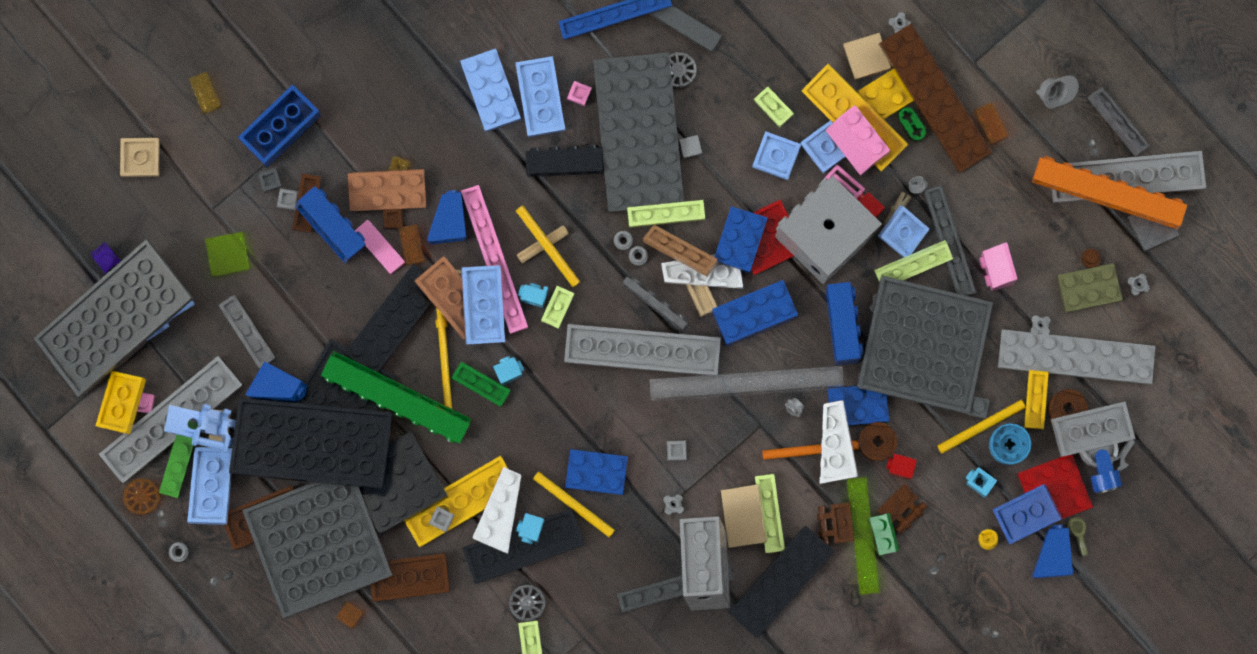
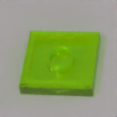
M243 232L205 239L212 277L250 270Z

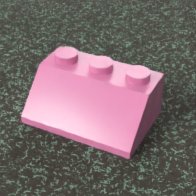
M856 105L841 115L826 129V132L860 176L891 153L890 149Z

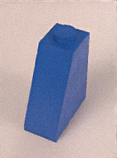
M451 190L441 196L428 235L429 245L467 241L461 192L457 193V190Z
M264 361L245 395L257 400L299 403L300 399L305 396L308 385Z
M1063 525L1051 526L1052 529L1047 530L1032 573V579L1073 575L1069 528H1063Z

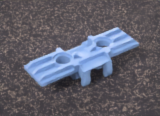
M207 404L202 406L200 412L169 405L164 432L190 437L194 446L197 444L220 449L226 453L228 446H233L234 437L230 438L227 429L232 428L235 432L236 420L228 419L231 410L224 409L221 412L210 409L211 405ZM190 419H194L198 423V427L195 430L188 427ZM202 432L222 438V441L202 438L199 435Z

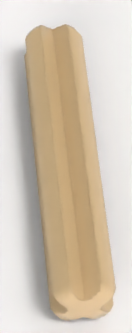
M561 226L548 234L547 238L554 244L567 236L568 231L565 226ZM537 241L518 253L517 257L521 263H524L542 252L544 248Z

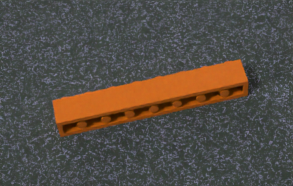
M1044 156V158L1040 157L1032 183L1177 230L1181 227L1187 204H1184V201L1181 199L1172 198L1171 200L1165 198V195L1159 192H1154V194L1146 192V188L1140 186L1134 188L1128 186V183L1122 180L1112 181L1109 180V176L1103 174L1097 176L1091 174L1092 171L1081 168L1078 170L1073 168L1072 164L1066 162L1060 164L1051 157Z

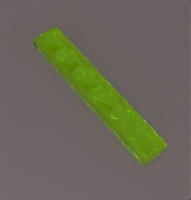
M866 477L847 479L848 498L851 503L855 538L854 551L859 595L879 593Z

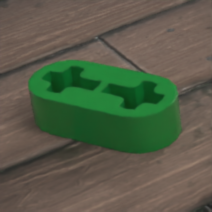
M903 108L898 115L901 126L912 141L919 142L923 140L926 130L913 109ZM905 112L907 115L911 114V124L907 119H902ZM912 126H914L916 130H921L920 137H918L917 135H912L914 132Z

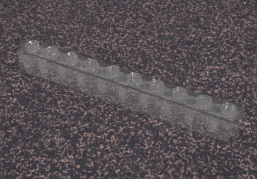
M842 366L649 379L651 401L842 388L844 385Z

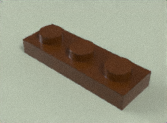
M302 174L297 201L314 186L319 189L321 177ZM296 209L292 230L311 233L312 226Z

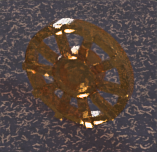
M140 478L131 481L126 486L123 500L125 506L131 512L144 515L152 512L157 507L160 493L152 481ZM140 482V489L137 488L135 483ZM144 482H147L149 485L143 489ZM133 486L136 491L132 492L129 488ZM152 486L155 489V491L148 493V490ZM127 493L132 494L133 497L127 498ZM156 494V500L151 499L150 495ZM134 500L135 502L130 507L128 501ZM148 501L154 503L151 508L147 504ZM137 503L139 504L138 511L133 509ZM144 504L148 510L142 511V505Z

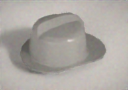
M1071 75L1057 79L1049 78L1041 84L1036 93L1047 108L1053 109L1071 102L1078 92L1079 85L1077 79Z

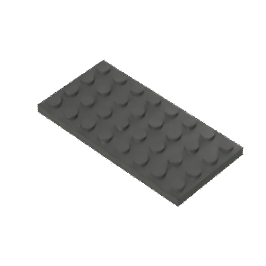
M669 52L593 60L608 212L624 211L628 207L684 202Z
M146 239L34 337V340L78 397H82L194 298L152 243Z

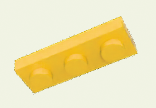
M1029 370L1024 428L1044 430L1049 372Z

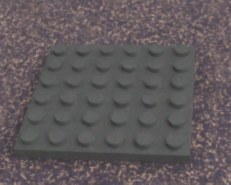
M881 276L856 388L954 412L970 414L993 302Z
M313 482L242 510L283 619L393 576L359 487Z

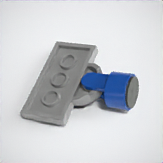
M1126 402L1051 419L1060 456L1064 457L1079 453L1087 465L1097 468L1098 475L1090 477L1094 493L1102 494L1121 489L1123 485L1119 470L1114 471L1112 461L1118 454L1117 443L1135 439Z

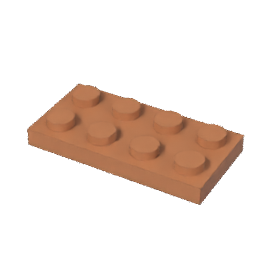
M424 169L348 172L350 211L427 207Z
M442 256L416 278L414 282L460 337L465 339L462 277L449 261Z

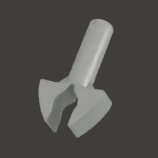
M1134 440L1126 441L1117 457L1112 461L1113 464L1114 461L1119 459V467L1116 470L1121 471L1129 465L1125 463V457L1134 445Z

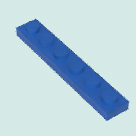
M625 0L558 21L563 39L567 40L673 6L671 0Z

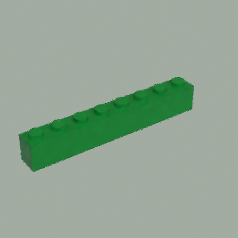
M335 351L330 355L321 374L327 382L337 383L348 392L354 391L362 399L367 401L370 399L376 402V405L380 408H388L394 411L395 415L402 418L406 417L417 426L423 425L431 433L441 434L452 443L457 442L460 444L472 420Z

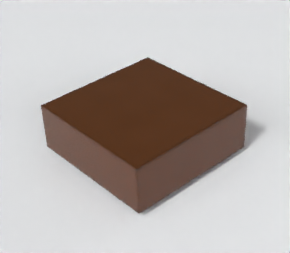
M402 209L383 210L384 229L403 228Z

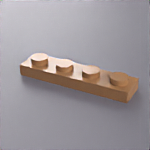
M653 225L643 238L644 243L706 277L709 276L718 263L717 258L656 225Z

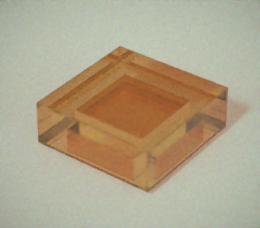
M346 602L336 618L353 629L363 612L349 602Z

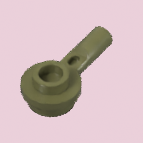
M1072 518L1067 524L1069 534L1076 537L1080 555H1088L1083 537L1087 529L1086 523L1081 518Z

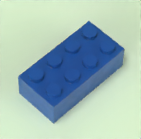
M292 84L238 138L268 168L322 115Z
M314 186L297 201L295 208L346 264L366 245L364 242L365 238L360 232H355L351 228L353 226L348 218H343L338 213L340 210L333 202L330 204L326 199V193L321 188L317 189Z
M784 280L712 309V314L726 347L790 322L798 317Z
M850 282L828 284L826 298L835 366L858 363L863 355L862 344H858L861 332L860 325H856L855 321L858 317L857 306H853V301L856 298L855 287H851Z

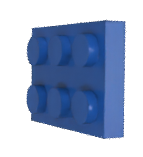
M731 206L715 254L718 263L750 273L767 217Z
M857 386L827 389L829 403L844 400L848 426L889 422L886 395L856 388Z
M570 449L565 488L623 495L628 457Z
M1046 484L993 509L1009 545L1062 519Z

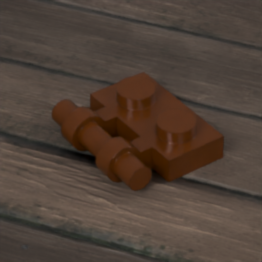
M904 484L877 512L880 515L890 513L892 523L895 520L900 523L895 530L901 534L905 529L908 530L911 527L910 524L917 517L920 518L923 515L927 505L921 502L918 506H915L913 502L918 497ZM909 508L912 512L904 519L901 514Z
M850 502L830 505V513H826V506H818L819 514H817V520L820 521L821 530L819 538L827 545L830 544L829 537L834 536L835 544L855 541ZM828 519H832L833 530H828Z

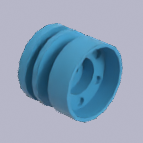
M1009 423L1000 426L993 431L989 439L991 455L996 461L1006 465L1021 462L1027 457L1031 449V439L1028 432L1018 424ZM1008 439H1010L1011 443H1014L1011 450L1004 446Z

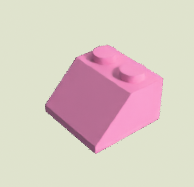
M1007 242L983 251L979 261L982 269L985 268L987 275L984 278L987 287L990 286L991 291L1014 285L1017 281V275Z

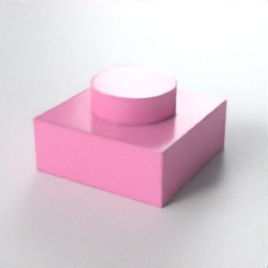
M574 81L567 100L585 106L592 88Z
M142 393L137 412L148 414L152 411L155 395Z

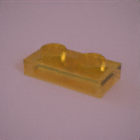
M207 72L189 78L203 114L221 107Z

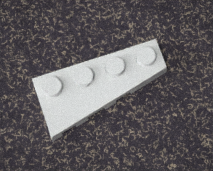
M679 261L661 263L664 283L743 289L741 271L724 264L717 263L709 276L706 277Z
M844 400L826 403L823 406L820 484L858 477Z
M503 467L473 535V539L508 554L522 475Z

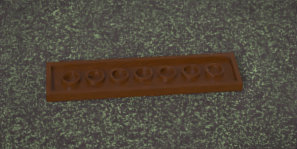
M909 24L878 44L958 173L992 153L912 24Z

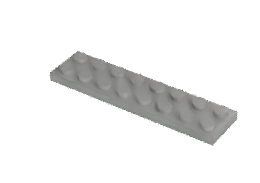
M1202 151L1069 163L1075 169H1088L1092 171L1091 174L1097 176L1103 174L1109 176V180L1116 182L1117 180L1127 182L1128 186L1134 188L1140 186L1146 188V192L1153 194L1154 192L1173 193L1206 189ZM1051 189L1053 203L1086 201L1085 199Z
M568 324L564 363L717 377L721 338Z
M1002 329L998 368L1027 372L1029 370L1045 371L1055 375L1151 385L1155 346Z
M217 356L133 425L130 435L122 434L99 455L122 484H125L174 443L176 434L164 432L169 405L200 412L202 406L207 404L211 405L210 409L215 410L243 385L221 358ZM190 419V420H189V421H192V422H196V423H197V421L194 420V419Z

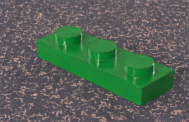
M460 362L451 378L499 407L503 406L511 392L508 388L463 362Z

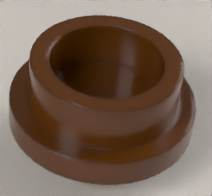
M1087 249L1083 252L1081 260L1084 266L1093 268L1100 263L1101 256L1097 250Z

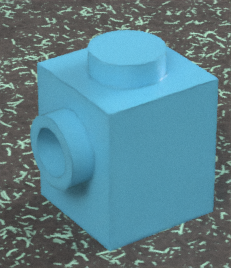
M505 357L499 360L500 364L493 366L502 386L523 377L521 372L524 371L520 360L516 361L514 357Z
M525 513L523 521H519L516 530L519 532L518 536L522 538L521 541L528 544H533V541L538 543L545 520Z

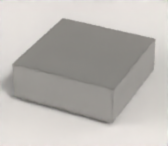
M698 135L679 139L684 159L702 155Z
M280 188L277 208L295 211L299 191Z
M686 440L667 441L668 461L687 460Z
M437 506L429 524L447 533L455 515Z

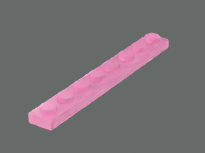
M479 185L462 190L461 193L486 265H500L503 315L509 332L513 334L528 329Z

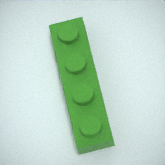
M188 421V427L195 430L198 427V423ZM176 434L159 493L178 498L193 449L190 437Z

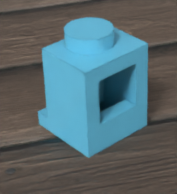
M533 283L525 286L521 285L518 296H521V302L543 308L549 289L544 286L542 290L541 286Z
M979 467L976 470L971 469L966 476L968 480L966 485L979 493L983 498L987 496L997 482L996 479ZM976 479H981L983 481L982 485H977Z

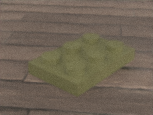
M1114 263L1057 275L1065 313L1122 301Z

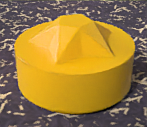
M986 529L979 534V545L982 548L990 550L997 546L998 535L995 531Z

